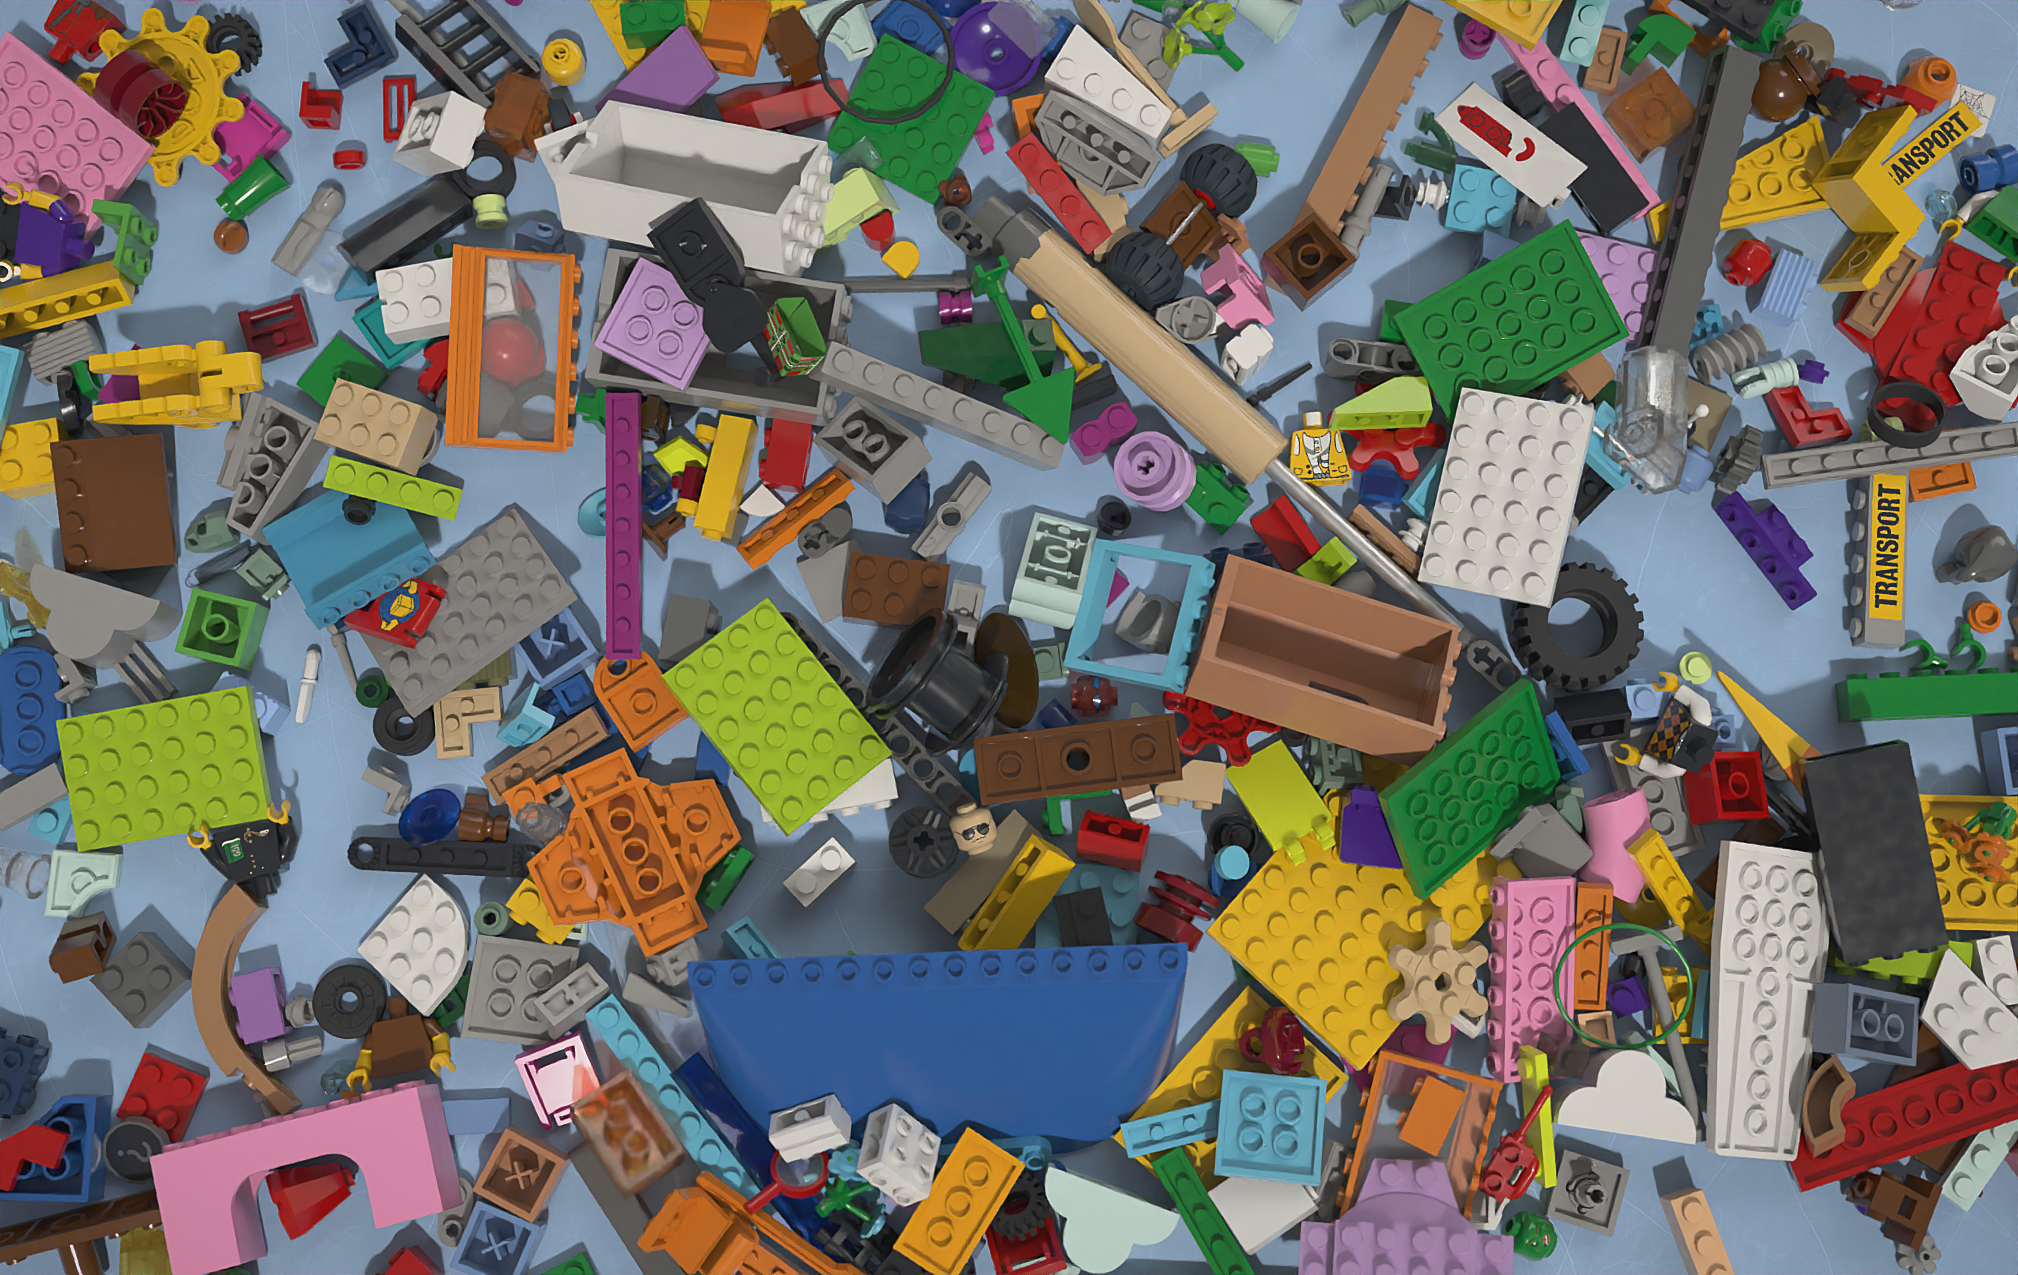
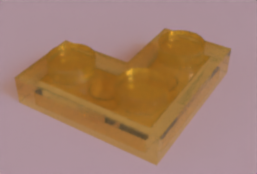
M3 561L0 562V592L6 597L11 596L19 602H24L29 610L26 614L31 623L38 629L43 628L47 630V620L51 610L42 606L33 596L30 588V573Z

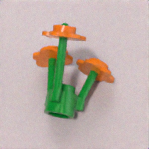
M1994 802L1989 810L1980 808L1976 816L1964 826L1958 825L1952 819L1941 823L1940 827L1944 832V838L1951 847L1959 849L1964 853H1967L1970 849L1975 851L1974 856L1978 860L1977 862L1972 861L1969 866L1973 870L1978 871L1979 878L1991 883L2005 882L2006 879H2010L2011 874L2005 871V868L2000 864H2002L2004 858H2008L2010 855L2009 849L2005 847L2006 841L2012 833L2011 827L2018 818L2017 812L2011 806L2003 802ZM1982 822V828L1985 832H1979L1977 837H1971L1969 831Z

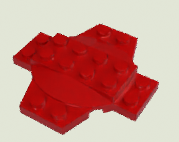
M1948 240L1943 244L1933 268L1915 273L1884 324L1872 339L1844 322L1863 292L1850 291L1834 326L1863 354L1868 352L1874 358L1877 368L1874 370V373L1879 383L1866 410L1869 411L1876 392L1883 386L1894 382H1914L1924 385L1936 392L1943 399L1947 408L1963 402L1949 375L1966 349L1972 345L1976 346L1992 331H1997L2009 323L2004 318L2002 308L1997 299L2000 293L1997 290L2007 270L2006 267ZM2018 396L2012 404L2009 411L2016 407L2018 403ZM1895 397L1883 400L1876 405L1879 416L1883 418L1899 417L1903 427L1914 433L1932 430L1937 421L1931 409L1913 399Z

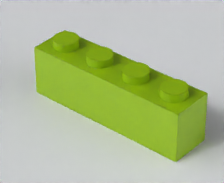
M1830 931L1826 967L1835 968V974L1856 977V971L1869 972L1868 979L1890 981V975L1902 977V983L1923 985L1924 980L1932 981L1933 977L1936 976L1942 960L1940 958L1942 952L1948 948L1971 970L1973 943L1949 940V944L1938 946L1939 950L1935 952L1917 953V950L1904 952V957L1899 959L1884 960L1882 957L1869 959V964L1853 967L1836 958Z

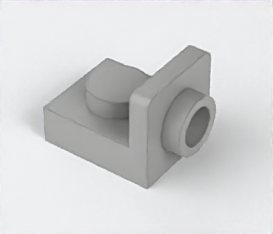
M60 653L54 655L53 657L59 665L56 668L57 673L65 683L69 684L54 694L57 701L76 704L85 700L90 695L89 691L98 686L85 664L65 657Z
M689 938L647 958V971L651 979L658 985L675 986L688 978L687 961H703L694 938Z

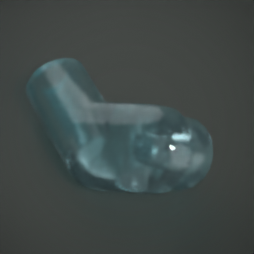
M339 1060L333 1064L321 1077L320 1085L323 1087V1092L327 1095L339 1093L342 1087L341 1083L354 1071L357 1060Z

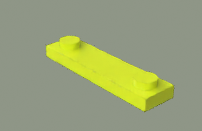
M1531 1045L1519 1047L1520 1059L1517 1061V1070L1522 1082L1524 1118H1526L1540 1095L1541 1088L1544 1085H1549L1547 1054ZM1549 1095L1526 1133V1142L1534 1146L1533 1153L1540 1161V1168L1533 1180L1545 1188L1556 1186L1557 1183Z

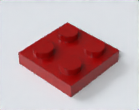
M150 1052L144 1053L116 1117L120 1119L132 1116L146 1117L153 1120L151 1123L158 1128L161 1126L167 1132L169 1139L181 1142L210 1077Z

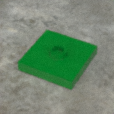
M337 335L298 380L296 385L326 408L337 378L378 391L389 378V375Z

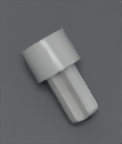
M317 1035L292 1042L282 1038L263 1043L262 1045L263 1056L269 1073L290 1068L293 1061L323 1053L322 1040Z

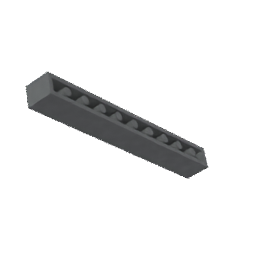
M1732 45L1710 51L1632 358L1663 370L1683 368L1689 355L1688 347L1692 331L1697 324L1696 315L1699 303L1705 292L1704 283L1708 269L1713 261L1712 252L1715 240L1720 233V220L1723 208L1728 201V189L1731 177L1736 170L1735 161L1738 149L1744 138L1743 129L1745 121L1751 110V98L1760 74L1761 57Z

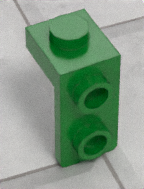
M1106 790L1045 798L1047 809L1040 810L1042 829H1049L1050 837L1064 834L1060 802L1111 797L1113 791Z

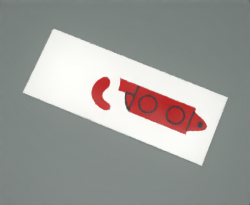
M1475 82L1431 122L1542 208H1545L1588 168Z

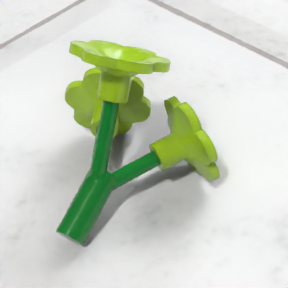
M1199 0L1182 14L1181 19L1175 24L1176 27L1171 29L1170 34H1167L1164 40L1163 60L1168 64L1169 69H1175L1177 64L1182 61L1183 56H1190L1191 53L1219 56L1235 72L1242 69L1244 61L1226 46L1223 34L1227 24L1235 19V13L1230 3L1223 2L1218 4L1212 2L1208 4L1206 0ZM1189 24H1192L1198 32L1202 31L1216 48L1193 47L1191 43H1184V35L1180 34L1179 28L1184 29Z

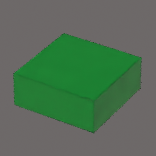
M83 360L71 364L70 366L81 394L94 402L100 400L97 396L103 387L98 374L91 372L89 364Z

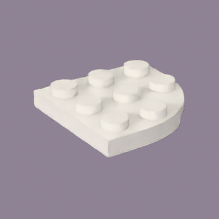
M424 874L361 944L357 951L423 1015L429 1017L455 987L464 972L469 957V952L467 951L469 925L457 901L431 876Z

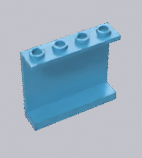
M332 489L261 529L267 541L277 552L306 607L304 609L306 615L318 630L336 623L343 616L364 607L373 599L394 590L401 583L424 573L428 568L437 564L406 508L369 499L375 505L374 516H371V520L367 524L355 525L345 519L344 511L342 510L343 502L355 495Z

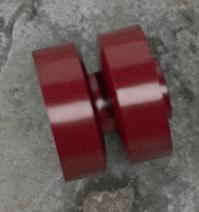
M127 50L116 55L104 66L95 83L94 97L99 106L115 118L121 120L125 126L144 139H152L167 132L180 118L186 105L187 90L180 81L167 71L161 69L142 52Z

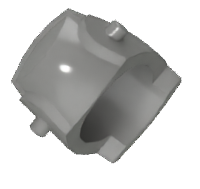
M1138 591L1122 611L1113 632L1126 642L1142 650L1168 656L1181 602L1174 601L1172 603L1159 594L1145 595Z

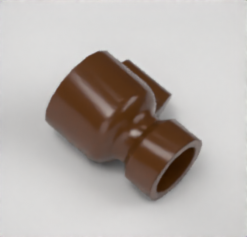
M467 793L459 818L458 840L483 842L487 837H492L494 841L507 842L511 818L506 815L490 817L488 796Z

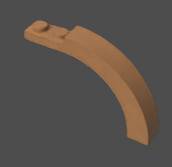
M235 884L212 912L197 946L192 972L194 1014L205 1046L227 1077L238 1076L243 1073L242 1080L246 1085L255 1091L259 1090L267 1098L265 1100L267 1107L275 1114L285 1116L296 1112L303 1103L274 1072H268L266 1064L250 1045H245L244 1039H240L236 1029L237 1019L234 1007L229 998V987H232L230 978H233V970L240 947L255 922L269 909L247 885Z

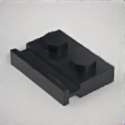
M1101 886L1053 896L1064 947L1114 946Z

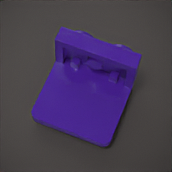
M1355 786V789L1350 790L1342 797L1339 860L1346 864L1400 870L1403 868L1378 799V795L1381 792H1375V787Z

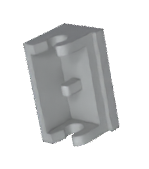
M587 962L533 1001L536 1018L539 1023L542 1021L546 1023L549 1036L556 1041L586 1019L587 1016L585 1014L609 997V985Z

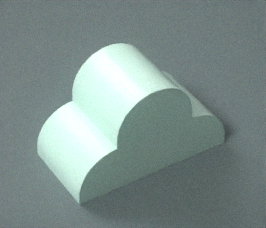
M1035 512L1015 580L1008 614L1072 631L1082 598L1098 528Z
M1048 1162L1044 1173L1046 1196L1053 1209L1064 1217L1062 1222V1238L1065 1250L1071 1261L1082 1270L1099 1274L1110 1272L1118 1268L1127 1259L1133 1243L1138 1245L1159 1243L1173 1232L1178 1223L1180 1214L1171 1206L1066 1168L1067 1172L1055 1168V1164Z

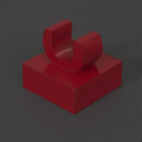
M685 466L684 476H672L670 488L678 490V493H681L680 498L699 503L706 471L697 466Z

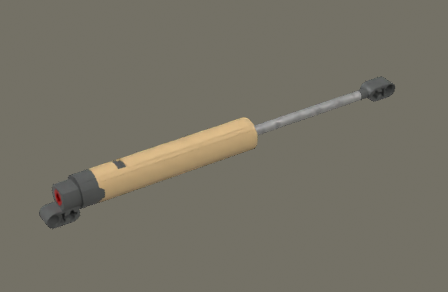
M994 194L982 205L973 219L954 206L945 207L939 212L937 216L938 228L964 253L979 261L985 260L991 255L998 260L999 256L1005 255L1010 265L1009 271L1044 303H1047L1051 308H1056L1057 314L1242 482L1246 485L1252 484L1263 473H1266L1422 615L1459 626L1457 640L1462 641L1461 650L1465 653L1467 661L1495 688L1505 692L1522 678L1520 669L1500 650L1487 640L1478 639L1278 459L1288 445V438L1166 330L1099 268H1093L1092 263L1086 256L1031 207H1026L1019 213H1016L998 195ZM955 215L960 216V226L956 230H948L947 222L949 218ZM968 232L981 242L983 246L980 250L974 248V245L965 238ZM1487 646L1489 650L1486 654L1494 662L1498 656L1502 659L1501 662L1492 668L1489 675L1485 673V670L1490 668L1488 664L1483 660H1479L1477 663L1474 662L1473 659L1476 654L1473 650L1475 647L1483 649ZM1506 667L1513 669L1515 672L1514 682L1508 686L1500 685L1497 681L1499 670Z

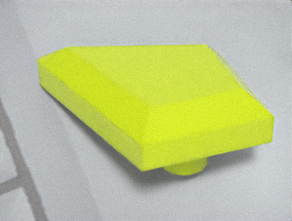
M681 435L653 451V455L671 478L674 475H684L685 466H697L706 470L711 456Z

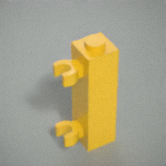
M721 414L718 428L697 424L695 437L699 438L700 443L713 445L699 503L679 498L676 511L681 512L680 515L683 517L695 518L693 526L702 534L701 537L706 540L720 542L722 537L729 539L732 537L759 431L751 419Z

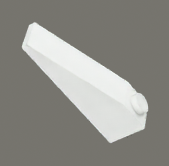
M2018 314L2011 318L2008 324L1988 334L1976 346L1972 345L1966 349L1949 375L1968 410L1995 424L2002 422L2018 396Z

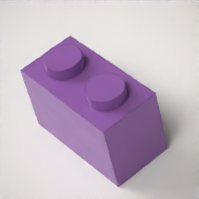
M266 968L230 978L232 987H229V998L232 1005L237 1008L239 1019L236 1021V1029L240 1039H244L245 1045L257 1044L295 1033L293 1025L287 1020L285 1015L288 1000L280 968Z

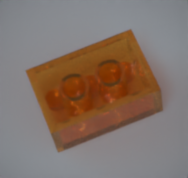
M629 1068L570 1105V1120L625 1202L684 1163L685 1149Z

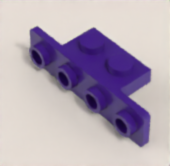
M1735 491V493H1732L1713 507L1716 514L1791 610H1796L1817 596V592L1798 569L1813 557L1814 554L1775 504H1772L1756 515L1741 494Z

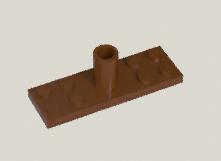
M1174 713L980 737L973 740L982 806L1183 780ZM1070 755H1082L1087 761V767L1076 771L1071 769L1067 764L1070 760Z
M156 1188L1 1227L0 1263L6 1262V1265H13L22 1262L30 1255L57 1249L65 1275H105L94 1239L108 1236L109 1239H115L127 1234L132 1229L142 1227L143 1230H150L162 1225Z

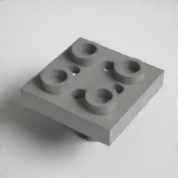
M1561 1148L1556 1167L1557 1183L1556 1186L1550 1188L1543 1215L1612 1237L1630 1170ZM1568 1182H1571V1184L1568 1185V1189L1572 1190L1570 1192H1568L1565 1188ZM1580 1204L1585 1206V1208L1581 1207L1579 1209L1581 1212H1584L1581 1214L1577 1211V1207Z

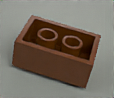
M851 552L843 622L906 630L928 610L940 608L944 611L950 565Z

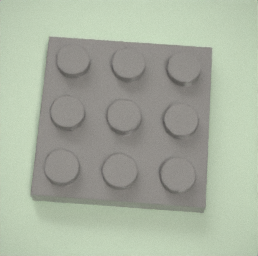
M477 934L460 1036L540 1046L553 1041L548 1034L546 1023L544 1021L538 1022L533 1001L576 971L580 948Z

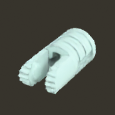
M1791 357L1735 372L1731 376L1734 384L1738 386L1753 382V384L1746 385L1741 389L1740 395L1744 400L1767 394L1772 389L1795 386L1799 382L1798 369Z

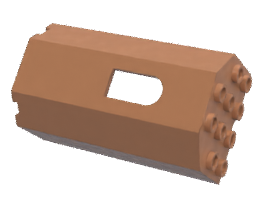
M1228 554L1199 634V646L1190 666L1191 678L1187 677L1185 695L1413 767L1434 750L1436 740L1441 741L1447 722L1442 720L1443 713L1446 714L1452 698V694L1447 693L1448 687L1446 686H1452L1457 672V668L1453 667L1452 664L1453 660H1457L1462 646V641L1457 640L1460 627ZM1309 684L1357 699L1363 704L1311 688Z

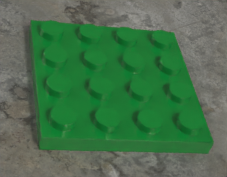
M884 33L846 105L869 117L893 119L914 113L936 96L946 78L947 66ZM953 69L952 80L940 101L919 118L894 125L864 122L842 110L826 140L828 149L936 207L942 196V193L938 190L939 183L942 180L949 181L996 97V93Z

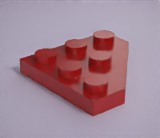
M1833 67L1828 69L1821 79L1830 83L1834 75L1846 79L1857 96L1855 105L1869 111H1873L1874 108L1882 110L1911 105L1918 114L1914 118L1917 119L1932 113L1938 100L1907 86L1896 84V86L1887 85L1884 88L1881 87L1883 84L1882 80L1861 74L1858 76L1850 75L1849 78L1844 77L1846 74L1844 70Z

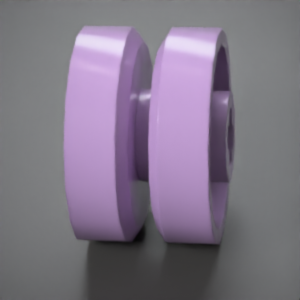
M1157 431L1141 432L1130 437L1120 447L1114 460L1113 474L1118 488L1125 496L1152 511H1169L1180 506L1190 496L1196 484L1197 469L1193 457L1184 447Z

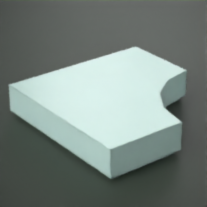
M825 0L799 10L804 23L815 40H820L832 16L853 0ZM863 4L856 5L839 18L826 41L834 43L839 47L849 62L873 54L878 46Z
M53 849L44 916L83 917L86 905L95 895L106 889L119 888L123 854Z

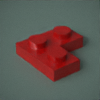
M1798 386L1772 389L1765 396L1793 450L1844 442L1853 435L1839 407L1812 412Z

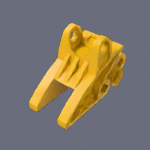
M218 340L198 342L195 344V349L188 345H168L88 356L89 370L93 373L138 375L140 400L93 406V418L97 423L131 425L174 424L188 429L215 428L220 426V422L242 420L240 394L257 392L264 388L261 355L254 352L227 354L226 343Z

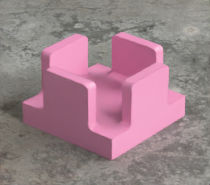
M1229 243L1218 250L1220 259L1201 272L1200 278L1203 289L1208 295L1218 290L1224 298H1228L1219 304L1216 309L1218 314L1233 330L1239 329L1243 331L1251 323L1254 324L1257 321H1260L1266 327L1275 321V316L1265 284Z

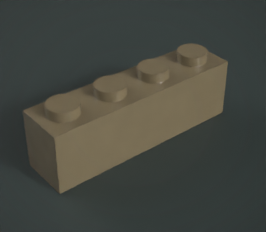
M1015 809L997 827L998 836L993 841L994 846L984 852L971 855L923 907L951 935H954L957 931L961 935L964 934L974 919L972 915L980 906L984 905L1030 836L1034 834L1043 839L1044 836Z

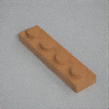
M590 707L482 776L481 779L496 804L503 805L506 803L502 795L503 792L531 776L537 782L605 740L611 734L595 707Z

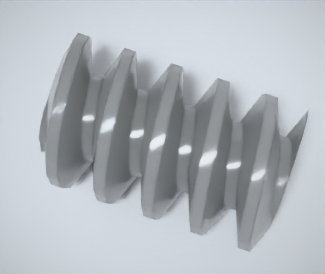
M1746 323L1740 329H1732L1728 334H1721L1717 339H1710L1705 344L1695 346L1693 349V366L1703 384L1709 385L1712 382L1711 374L1715 379L1720 380L1723 378V370L1728 375H1732L1735 372V366L1740 370L1746 368V360L1752 365L1758 362V354L1762 358H1767V345L1758 328Z

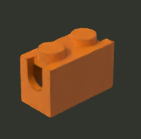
M1427 1072L1424 1079L1418 1076L1410 1093V1096L1414 1097L1415 1100L1410 1110L1403 1108L1395 1125L1401 1129L1398 1138L1437 1157L1463 1102L1466 1090Z

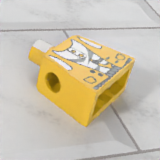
M1321 412L1303 414V430L1293 431L1289 438L1287 467L1311 488L1347 485L1351 480V471L1340 431H1329V428L1323 429Z

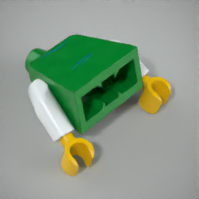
M2007 185L2001 192L1990 190L1975 194L1955 213L1957 217L1954 220L1945 221L1937 231V234H1939L1945 227H1950L1954 234L1949 241H1953L1961 233V226L1966 223V230L2016 264L2018 262V189ZM2018 265L2006 270L2002 279L2003 282L2008 281L2013 273H2016L2018 276ZM2017 280V282L2014 284L2013 287H2017V286H2018V280Z

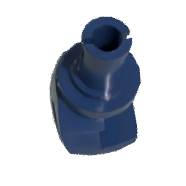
M923 469L885 506V526L893 529L896 533L910 534L911 532H920L927 522L930 506V483L922 479Z

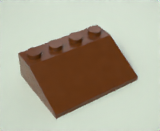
M163 433L50 442L65 572L75 574L178 564Z

